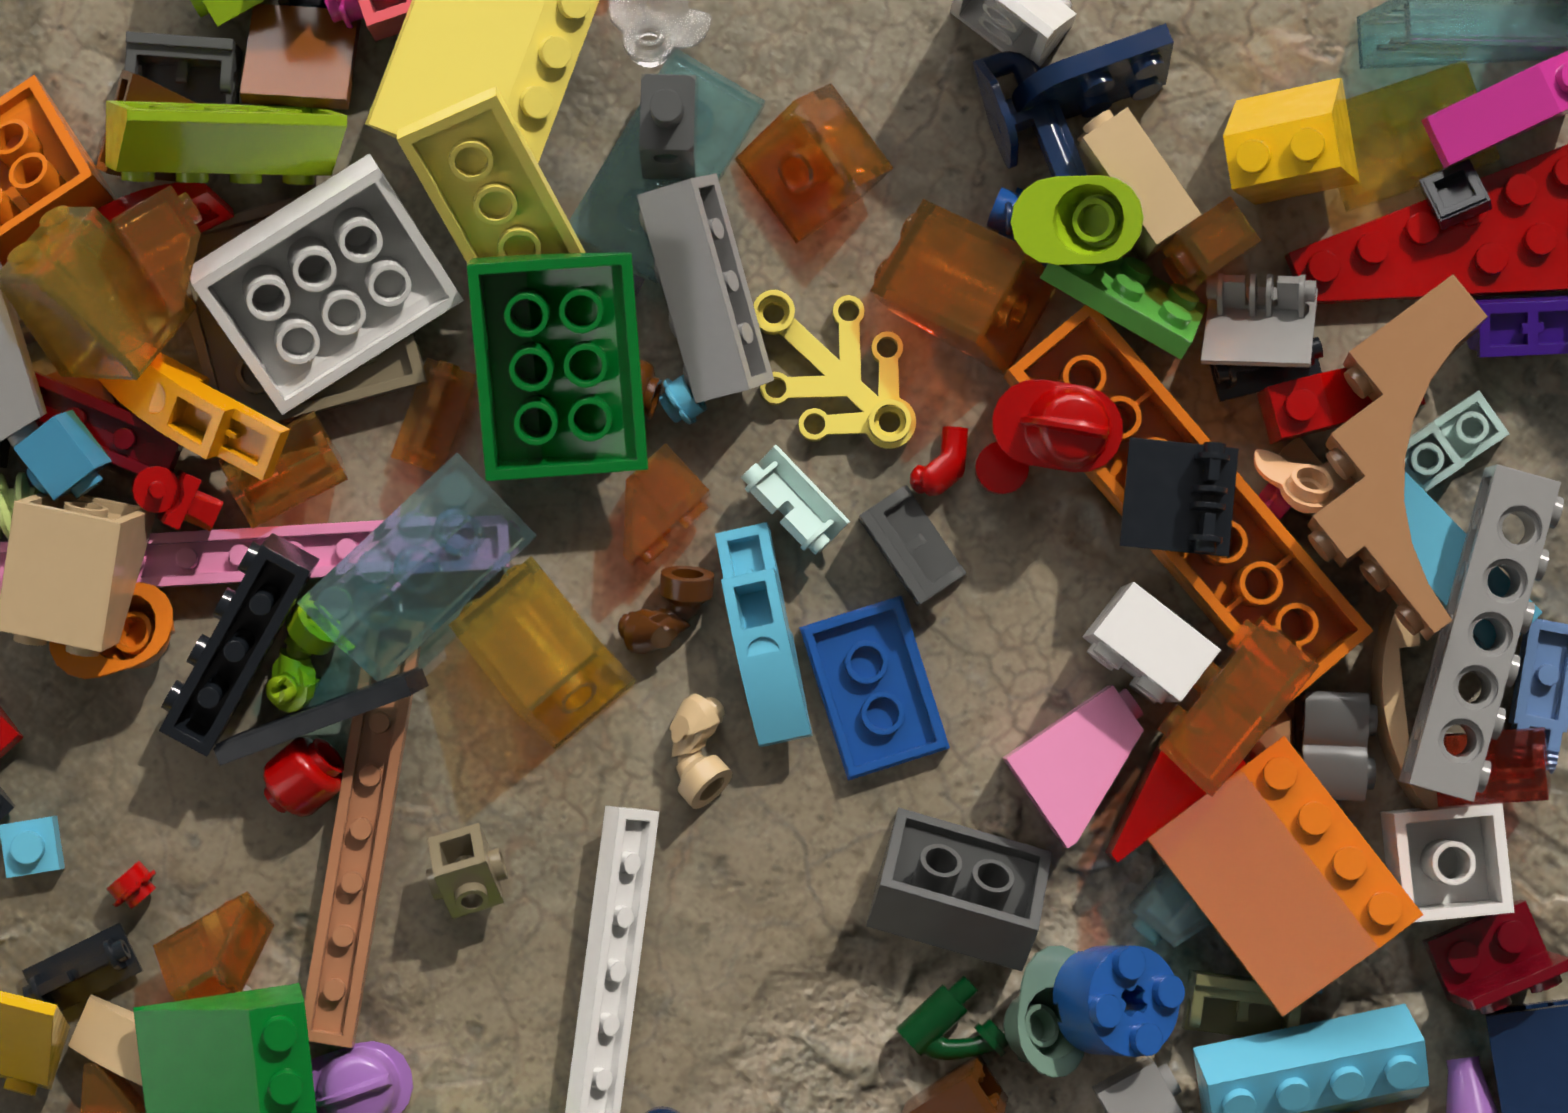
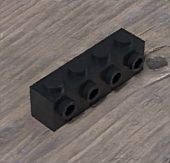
M274 533L262 545L254 541L252 542L237 569L245 575L236 592L227 588L213 611L212 616L220 621L211 637L204 634L200 636L186 661L193 665L194 668L185 683L179 680L175 681L161 706L162 709L169 713L159 729L160 732L206 757L210 754L220 740L320 560L319 558Z

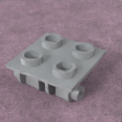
M1218 273V278L1207 279L1206 296L1209 302L1201 364L1311 367L1318 296L1316 280H1306V275L1278 276L1276 288L1274 287L1273 274H1267L1266 287H1258L1257 274H1251L1250 287H1246L1245 275Z

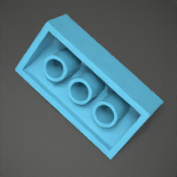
M1406 1004L1193 1047L1202 1113H1347L1418 1098L1429 1086L1425 1039Z

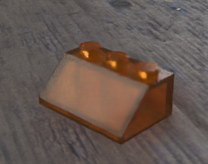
M1263 615L1259 617L1255 624L1248 619L1243 621L1226 643V645L1233 649L1220 667L1211 662L1192 687L1198 694L1185 709L1178 704L1175 705L1157 728L1164 735L1159 741V749L1211 797L1215 795L1319 667L1318 662L1310 652Z

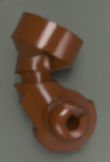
M671 566L662 569L660 595L669 601V605L665 609H641L622 615L618 622V632L624 639L627 650L631 653L647 654L671 646V642L678 634L691 627V624L687 621L692 616H696L701 605L713 597L714 573L707 569L693 566Z

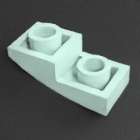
M1477 390L1410 436L1405 456V472L1426 492L1510 433L1482 393Z

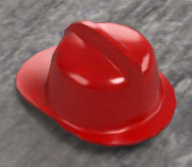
M1044 379L1025 380L1011 386L998 399L992 415L993 433L1000 448L1012 459L1031 466L1067 472H1091L1108 463L1117 453L1123 438V421L1116 404L1103 392L1088 386Z

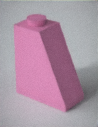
M1113 685L1106 686L1002 758L1054 835L1065 848H1070L1077 843L1144 731L1137 721L1144 714L1127 689H1123L1118 693Z

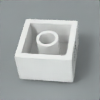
M1135 582L1119 588L1082 636L1092 644L1087 650L1091 657L1111 671L1114 668L1117 670L1120 668L1124 669L1134 677L1129 684L1130 687L1153 704L1156 702L1162 704L1164 701L1181 702L1221 651L1220 648Z
M1486 801L1444 805L1433 809L1413 808L1380 812L1386 867L1423 913V916L1415 922L1515 913L1503 803Z

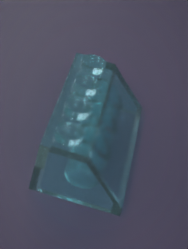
M457 452L308 591L297 604L339 648L378 682L386 679L529 545L537 535Z

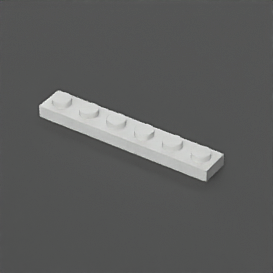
M605 806L565 1113H620L659 820L658 811Z

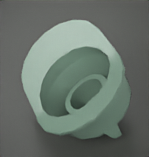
M1063 945L1047 946L1035 953L1025 968L1020 994L1010 1003L1005 1012L1003 1023L1005 1038L1010 1048L1017 1054L1018 1060L1029 1063L1038 1073L1050 1078L1067 1076L1077 1069L1084 1057V1052L1070 1044L1061 1033L1057 1023L1062 1022L1059 1007L1053 1004V987L1056 976L1064 962L1076 953Z

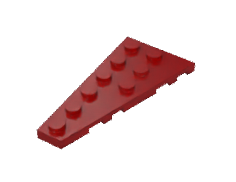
M1568 144L1480 178L1491 199L1492 209L1441 230L1425 199L1289 252L1285 255V259L1292 276L1306 275V280H1316L1318 288L1317 304L1368 302L1370 300L1420 299L1451 275L1458 279L1471 296L1529 294L1568 290Z

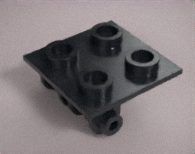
M1130 437L1119 546L1229 557L1239 448L1226 447L1225 443L1204 442L1203 445Z

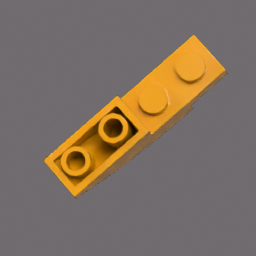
M122 331L115 332L98 380L122 405L163 435L206 460L217 456L262 481L273 476L289 435V428L208 386L210 378Z

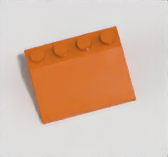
M35 75L0 97V261L9 286L21 278L22 272L30 262L61 232L90 212L116 200L104 177L96 168V165Z
M1285 736L1147 839L1282 1017L1381 948L1423 916L1420 909Z

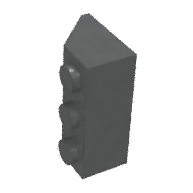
M898 807L876 882L866 927L1022 971L1039 931L1052 852Z

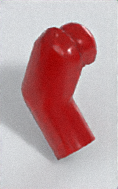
M942 427L940 455L926 466L917 465L910 474V485L918 494L926 493L930 497L941 495L963 477L966 468L968 428Z

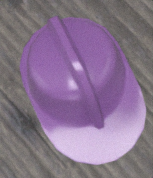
M376 1041L356 1043L352 1048L344 1047L311 1060L317 1113H402L409 1103L413 1089L411 1069L404 1056L390 1045Z

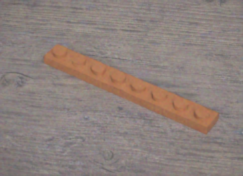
M370 612L357 689L418 667L425 621ZM413 695L352 717L305 995V1010L310 1042L347 1048L355 1046Z

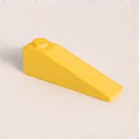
M0 991V1078L6 1079L4 1089L30 1096H36L38 1087L52 1089L70 1029L68 1022L57 1005Z

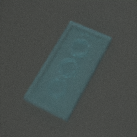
M674 47L658 74L697 76L696 177L717 173L718 180H720L763 110L765 100ZM639 105L569 222L577 237L604 253L632 252L633 270L657 284L658 281L654 272L655 259L648 235L644 232L640 223V206L637 195L684 180H649L642 178L639 153ZM673 154L656 155L657 157L666 159L678 157Z

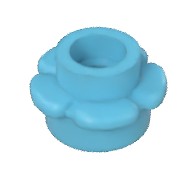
M681 375L674 381H671L669 378L663 381L665 393L659 396V400L667 415L675 423L680 420L689 425L697 421L696 416L707 410L705 401L695 403L692 390L687 386L684 375Z

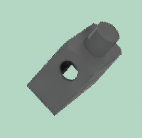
M641 74L639 153L643 179L687 180L696 177L698 78L696 75ZM673 154L678 157L666 159L657 157L656 155Z

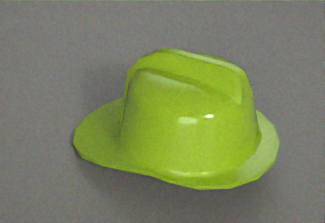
M1103 175L1055 176L1037 180L1023 190L1013 206L1011 226L1014 239L1023 252L1038 262L1054 265L1102 264L1118 260L1132 250L1141 235L1144 216L1141 202L1133 189L1118 178Z

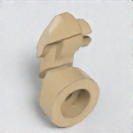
M696 693L689 695L682 701L669 728L673 741L671 757H677L676 770L681 779L678 793L693 809H699L713 801L729 784L733 774L730 768L717 755H702L701 748L706 746L707 739L715 733L718 724L722 723L725 710L718 699L713 697L704 698Z

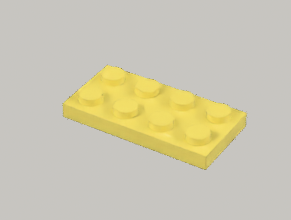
M496 86L397 129L399 145L467 263L472 258L586 253Z

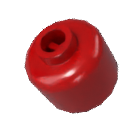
M297 737L293 739L263 767V779L266 784L264 795L274 809L281 813L288 811L298 817L312 815L340 791L342 772L344 771L342 758L331 744L321 738L313 740L308 737Z

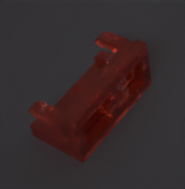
M1545 727L1502 730L1497 740L1491 739L1485 759L1491 762L1490 777L1485 790L1482 793L1476 792L1474 802L1437 792L1438 807L1549 800L1551 777ZM1466 733L1444 735V746L1451 755H1457L1465 749L1467 744Z

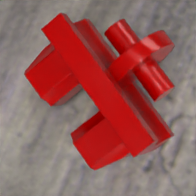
M151 466L143 469L137 474L132 485L133 498L140 507L148 512L159 513L157 518L161 522L178 530L183 520L211 531L224 503L218 498L198 490L202 480L181 470H178L177 475H175L169 469L161 466Z

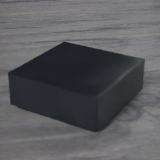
M1466 159L1419 180L1421 191L1441 230L1492 209L1491 199L1470 159Z

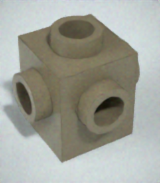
M480 823L427 838L432 868L426 870L428 885L435 901L444 899L452 919L504 903L500 881L508 879L504 857L500 848L490 849Z

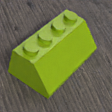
M106 101L105 166L114 171L121 172V180L132 182L155 181V172L176 173V181L186 183H208L209 173L230 174L229 182L261 184L262 174L283 175L282 183L314 185L315 175L332 176L347 128V115L325 108Z

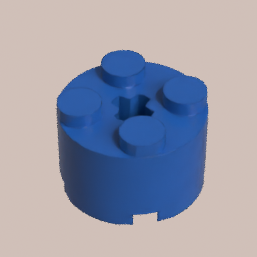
M1095 946L1084 951H1078L1071 955L1061 966L1053 987V1004L1058 1005L1062 1021L1057 1022L1061 1033L1075 1048L1089 1054L1140 1057L1156 1054L1173 1032L1178 1019L1180 1004L1185 997V987L1182 980L1173 974L1167 962L1154 951L1141 946Z

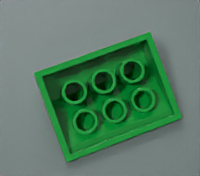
M632 252L530 254L472 258L467 263V276L486 481L648 470Z
M299 983L133 1007L146 1113H317L305 1001Z

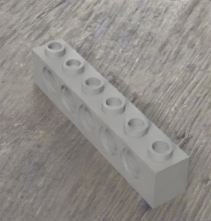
M1498 464L1484 469L1446 611L1452 621L1439 632L1399 782L1474 802L1476 792L1482 793L1485 790L1491 772V762L1485 760L1491 739H1498L1505 722L1506 710L1500 707L1505 686L1511 687L1514 684L1520 667V656L1514 654L1520 633L1526 634L1534 616L1535 604L1529 602L1534 580L1541 581L1549 561V550L1543 549L1549 528L1554 529L1557 526L1563 510L1564 498L1558 496L1561 482ZM1509 514L1519 517L1524 524L1525 533L1518 544L1509 542L1502 531L1503 521ZM1496 566L1504 569L1510 577V588L1502 597L1493 594L1488 586V575ZM1482 619L1488 620L1496 631L1495 642L1486 650L1477 646L1473 638L1474 627ZM1468 672L1476 674L1482 685L1479 697L1471 703L1466 702L1460 696L1458 690L1460 679ZM1457 724L1466 732L1467 744L1461 753L1453 756L1444 746V735L1451 726Z

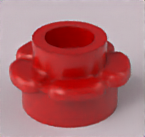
M140 860L106 888L116 900L112 905L118 907L125 902L130 909H133L156 889L150 881L156 875V871L153 869L149 872Z

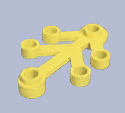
M768 290L756 298L753 306L760 330L769 335L780 334L824 375L787 377L781 372H772L774 379L781 380L785 384L786 392L779 398H772L766 393L765 387L767 384L761 385L760 394L763 400L770 405H781L792 398L847 397L862 411L858 413L827 415L818 408L806 410L800 416L798 423L799 432L806 440L816 442L824 439L827 435L866 434L874 445L884 449H895L903 446L911 439L916 428V416L910 404L899 397L898 360L903 352V342L896 333L890 331L881 332L872 341L871 354L874 360L879 363L878 396L861 381L860 323L864 318L865 309L859 298L853 295H845L840 297L833 306V319L839 328V359L794 318V303L786 293L779 290ZM845 303H852L858 308L859 315L853 321H845L839 316L838 309ZM777 305L782 308L784 317L780 322L769 323L765 320L763 313L768 306ZM883 339H890L895 342L897 352L892 357H883L877 351V344ZM891 413L897 416L899 428L894 432L882 430L879 425V419L882 415ZM816 415L823 419L825 427L822 432L814 435L806 431L804 422L809 416Z

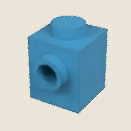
M73 410L53 416L13 448L27 465V476L32 484L40 492L49 494L53 500L70 493L76 499L84 496L103 481L98 472L112 462Z

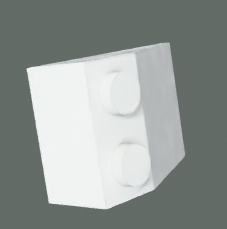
M953 0L950 10L951 14L1001 52L1014 51L1022 53L1039 67L1071 28L1077 13L1070 9L1072 6L1070 0Z

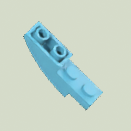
M767 522L715 533L723 574L721 583L729 623L758 745L764 747L811 737L813 735L793 633L789 628L770 527Z

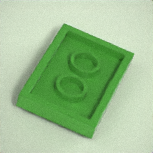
M1121 257L1118 260L1102 264H1047L1040 276V279L1179 359L1183 358L1191 345L1207 307L1199 302V297L1191 289L1177 283L1172 285L1154 276L1152 269L1147 264L1134 257Z

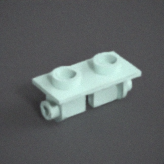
M777 445L773 446L758 464L755 463L741 477L747 484L745 490L748 493L751 492L771 514L779 510L785 516L780 521V524L802 545L800 548L803 551L809 548L815 555L818 552L820 553L850 522Z

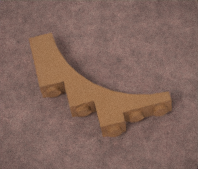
M1451 275L1348 352L1343 366L1347 369L1344 372V377L1352 390L1360 398L1364 399L1369 396L1373 402L1333 431L1325 445L1330 450L1326 454V458L1332 468L1341 478L1347 480L1351 477L1356 484L1314 514L1307 525L1312 531L1308 535V539L1325 561L1329 562L1331 559H1334L1342 568L1359 555L1364 562L1359 567L1367 581L1378 592L1386 589L1398 604L1394 612L1402 625L1412 635L1420 632L1426 641L1444 629L1452 619L1428 584L1412 544L1404 502L1405 456L1414 417L1430 382L1446 360L1481 328L1488 317L1454 275Z

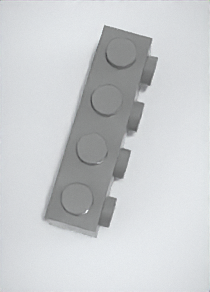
M717 173L690 178L638 194L640 223L650 241L655 259V276L658 283L663 287L670 312L669 326L673 335L678 340L684 362V379L687 386L692 390L695 403L742 392L774 381Z

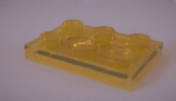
M1466 60L1346 99L1360 181L1359 184L1338 188L1346 212L1419 189L1420 179L1445 169L1421 120L1477 93ZM1494 146L1467 159H1470L1476 170L1496 163L1500 160L1497 147Z

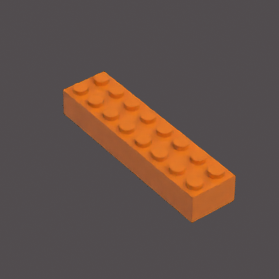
M1087 305L1083 306L1020 359L1003 377L1010 386L1025 380L1038 379L1088 386L1103 392L1116 404L1123 421V438L1118 451L1106 465L1084 473L1121 516L1130 437L1203 445L1204 442H1212L1105 316ZM1238 472L1236 473L1229 557L1150 549L1280 702L1293 701L1373 632L1372 628Z

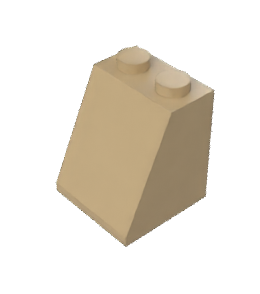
M41 492L14 501L0 594V631L14 634L13 640L25 645L43 646L47 644V641L65 644L66 652L85 657L98 656L99 652L118 644L154 523L155 513L148 512L140 506L88 495L76 499L72 493L53 500L49 494Z

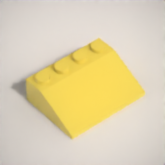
M412 0L365 125L397 139V129L496 86L537 163H539L600 0Z

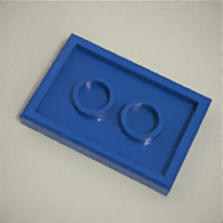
M901 595L799 627L848 781L950 748Z

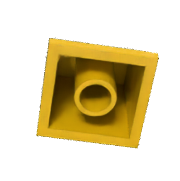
M1342 78L1236 100L1223 134L1231 189L1254 205L1360 183Z

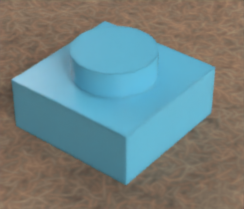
M57 816L0 825L6 878L65 869Z

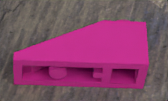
M1568 51L1538 63L1422 119L1421 122L1443 168L1568 114Z

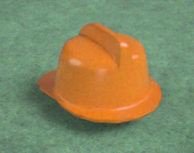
M137 582L118 644L99 652V655L95 657L70 654L66 652L65 644L50 641L49 651L58 667L68 675L82 679L99 678L127 669L135 670L148 667L162 657L168 648L171 635L175 633L173 607L167 595L155 585Z

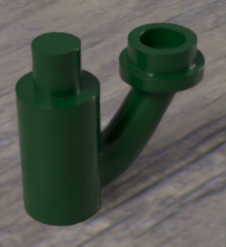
M964 975L949 989L942 984L896 1027L899 1034L920 1056L924 1054L937 1060H959L983 1055L994 1050L1002 1057L1006 1053L1004 1049L1009 1045L1005 1034L990 1018L982 1025L978 1023L974 1026L979 1033L977 1036L961 1039H947L943 1036L968 1013L963 1005L978 992Z

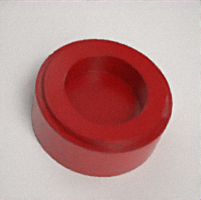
M997 441L983 448L975 462V476L978 483L986 491L995 495H1007L1015 492L1024 484L1029 473V465L1012 459L1000 448Z

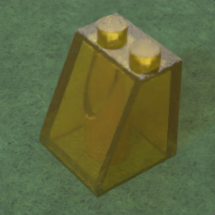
M64 205L55 207L41 217L39 221L40 226L27 241L18 245L9 253L7 257L8 262L0 270V289L61 377L137 380L197 306L178 285L95 207H67Z
M532 556L522 564L515 565L507 570L497 585L481 598L474 599L466 604L459 616L448 624L517 715L554 749L558 748L637 682L550 575Z

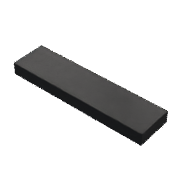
M416 667L237 733L217 743L213 749L221 766L411 696L429 686L423 669Z

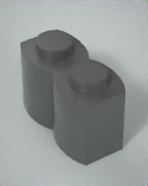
M1304 690L1295 698L1294 749L1334 800L1365 801L1367 790H1373L1376 782L1375 759L1368 757L1367 752L1368 737L1375 736L1378 727L1376 704H1370L1369 693Z

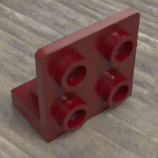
M1521 899L1513 902L1515 913L1479 916L1422 940L1447 1000L1472 1011L1479 1009L1481 1014H1489L1509 1006L1512 1003L1510 995L1527 988L1530 989L1531 993H1538L1562 983L1560 974L1568 971V957L1547 951L1527 902Z

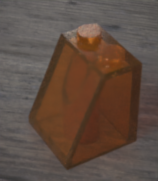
M923 199L916 212L909 215L901 229L900 240L892 254L879 265L874 276V285L870 292L888 310L996 372L1005 375L1014 365L1057 288L1040 279L1045 267L1041 262L1025 254L1017 242Z

